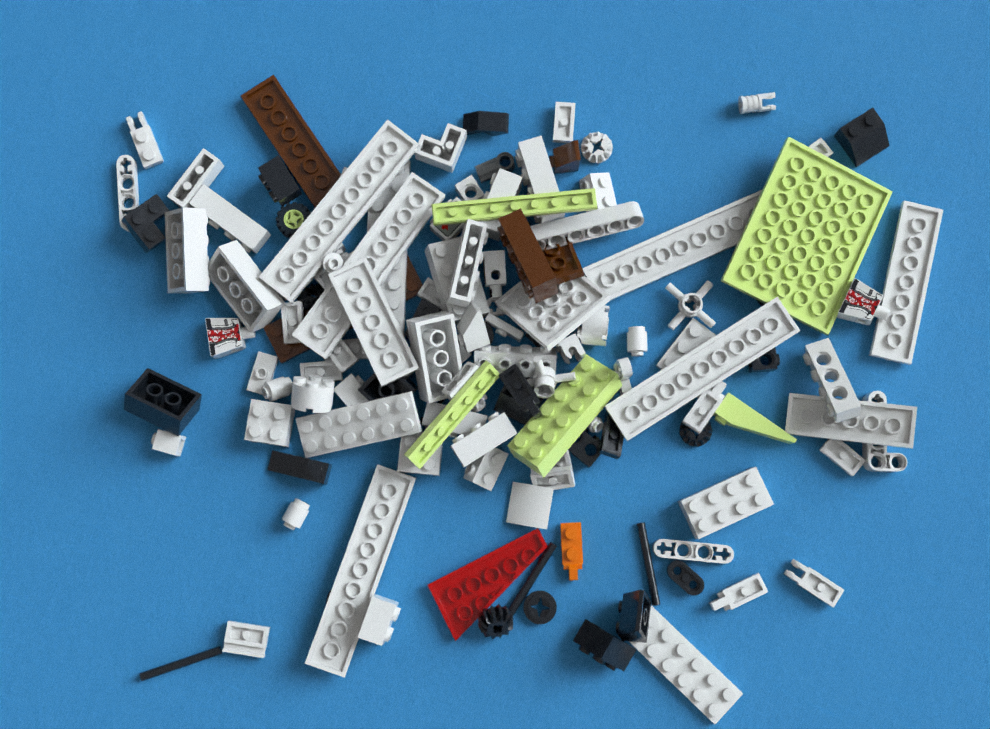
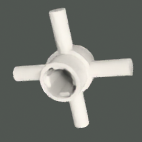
M706 281L697 293L685 295L672 283L666 286L665 289L679 300V313L668 324L670 329L674 330L685 317L692 318L696 316L709 328H712L716 322L702 311V298L713 287L710 281ZM694 301V310L690 311V308L685 306V302L690 303Z
M536 356L533 358L536 367L535 373L532 378L527 379L531 387L534 386V391L538 397L548 399L554 394L557 383L576 380L575 372L555 375V371L551 367L544 366L541 357Z

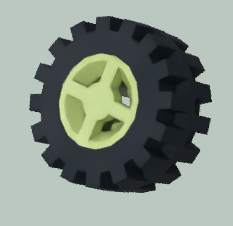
M287 203L285 207L282 206L281 210L277 212V227L286 238H291L311 212L302 203Z

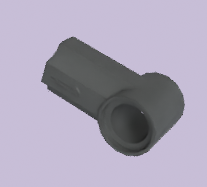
M502 152L497 157L475 166L481 183L490 180L494 173L497 174L500 168L513 172L515 163L513 156L509 152ZM503 160L511 162L507 167L501 166L500 163Z

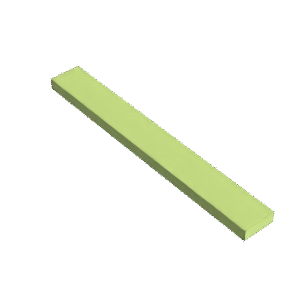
M595 188L431 204L434 226L466 223L467 219L474 221L498 220V218L520 208L525 217L597 210Z

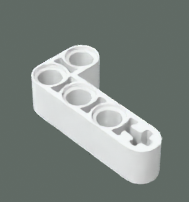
M873 391L863 397V401L872 402L871 399L874 398L878 403H887L886 396L881 391ZM862 443V458L866 460L863 466L866 470L871 472L903 471L907 467V458L903 454L888 453L887 446L877 445L875 447L872 444ZM872 457L877 458V467L872 466ZM894 457L898 460L899 463L897 468L893 467L892 465V459Z

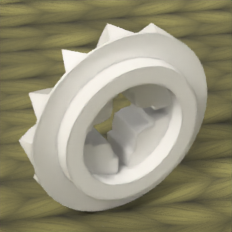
M599 131L589 133L582 141V154L592 163H602L612 154V140L606 134ZM601 141L600 148L602 150L598 149L594 153H592L594 148L592 144H597Z

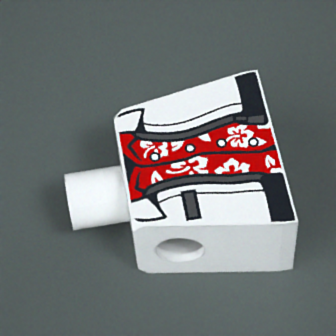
M854 278L837 317L870 325L874 316L886 321L891 310L880 306L883 298L882 294Z
M205 318L210 355L214 359L246 349L245 339L256 337L255 332L250 333L246 327H243L242 321L239 318Z

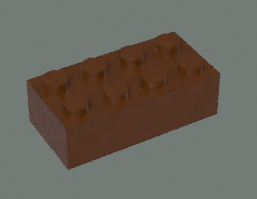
M521 208L498 218L500 224L497 227L500 234L499 238L503 247H506L511 263L516 266V272L520 281L524 282V288L529 299L533 297L535 303H539L558 294L556 277Z

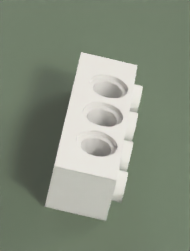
M826 338L805 345L804 362L806 366L810 365L811 377L814 383L817 382L819 385L818 391L821 399H825L828 404L826 409L829 416H833L836 423L860 416V402L830 339ZM832 379L834 380V382H828L826 380ZM840 396L842 399H835L834 397Z

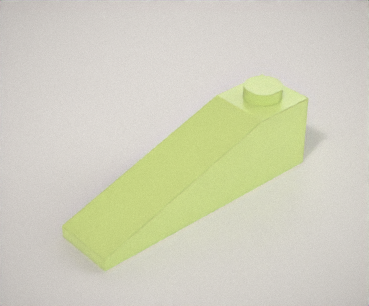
M729 392L724 395L722 403L713 415L715 416L714 420L723 426L726 424L788 444H793L797 440Z

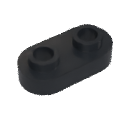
M679 560L669 563L667 567L669 578L687 594L699 595L703 591V579L687 564ZM675 567H679L681 570L678 575L674 574L673 570ZM691 581L696 582V587L693 589L689 586Z

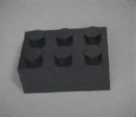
M147 368L125 393L124 410L179 436L200 410L202 394Z

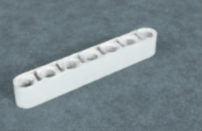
M632 201L530 227L542 251H544L547 244V250L557 248L556 243L560 247L568 245L565 237L573 244L638 228L643 225L644 217L639 203Z

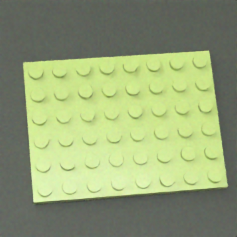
M787 137L721 278V282L764 304L778 297L793 319L825 335H829L839 309L892 195V191L793 138Z

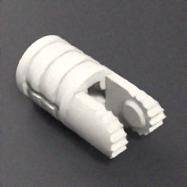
M775 92L745 97L739 96L738 108L740 114L776 110V105L773 104L762 106V99L775 98Z

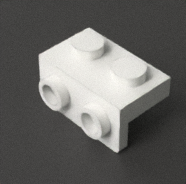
M590 173L579 180L580 190L595 188L597 210L617 205L609 173Z
M495 447L467 465L463 478L492 491L509 454Z

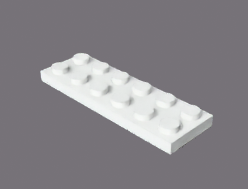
M366 257L328 274L381 387L419 370V366Z
M412 391L332 409L330 412L315 413L296 418L305 458L422 432Z
M789 393L785 432L790 435L913 449L917 407L859 400L861 405L860 416L836 423L834 417H830L827 412L826 405L828 404L825 399L822 400L820 396Z
M651 606L647 643L629 642L710 721L716 724L743 693Z

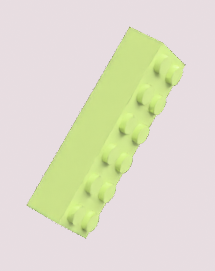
M587 354L571 371L575 372L576 380L562 382L554 391V394L539 408L543 415L537 419L532 416L507 445L516 459L543 478L622 387L616 372Z

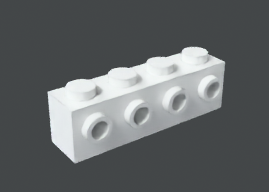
M204 184L189 202L193 208L206 209V215L209 219L208 223L217 230L219 227L225 231L224 235L230 240L234 241L237 239L248 253L252 250L257 254L271 236L265 228Z
M467 219L464 224L446 303L464 308L470 302L473 303L476 293L473 288L474 284L478 282L480 271L477 270L479 264H482L484 257L482 248L483 244L486 245L489 235L486 232L488 224Z
M488 344L474 351V364L480 367L486 360L500 374L516 364L525 377H532L536 370L533 358L540 356L543 365L551 367L556 375L557 353L556 348L548 351L543 346L521 345L520 347H512L509 344H501L499 346Z

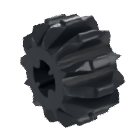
M498 604L496 607L490 605L489 609L483 608V612L479 614L478 626L485 637L491 636L492 639L495 637L501 638L502 635H509V631L513 629V615L507 606L501 607Z

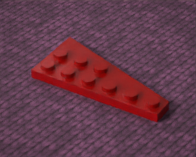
M539 528L428 584L455 641L477 620L479 614L483 612V608L487 609L548 547Z

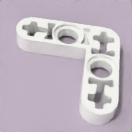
M628 357L618 359L613 365L614 372L618 374L622 383V387L619 389L621 395L632 389L629 378L633 375V371Z

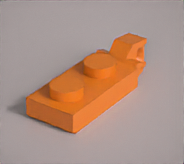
M581 522L560 523L562 565L564 570H569V580H578V569H582L583 564Z

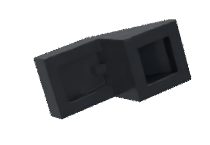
M475 111L463 114V129L467 130V135L484 132L491 136L508 133V113Z

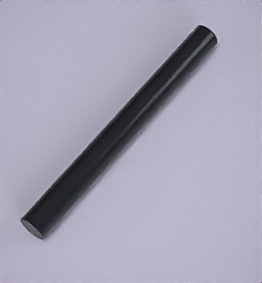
M645 522L637 523L652 606L660 605Z
M549 543L508 608L513 616L557 547L555 544Z
M221 646L140 673V679L144 681L222 654Z

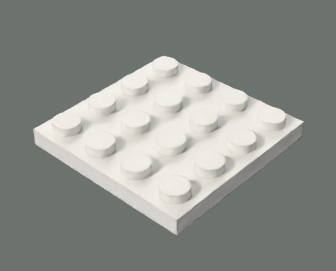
M583 276L557 284L558 294L539 303H535L533 297L529 299L520 281L496 300L495 303L500 310L549 351L610 301L609 295L587 277Z

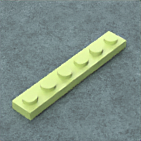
M485 360L404 454L416 467L420 469L499 378L500 373L491 363Z

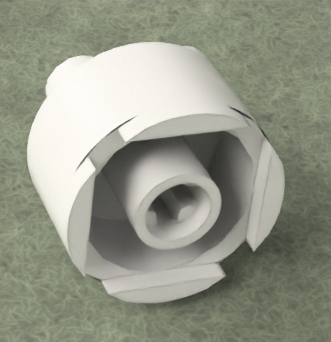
M604 305L583 322L582 326L578 327L577 337L581 344L606 346V341L604 340H607L610 306Z
M309 375V378L294 376L291 407L306 412V409H312L313 413L330 412L333 404L335 381L322 380L320 375Z

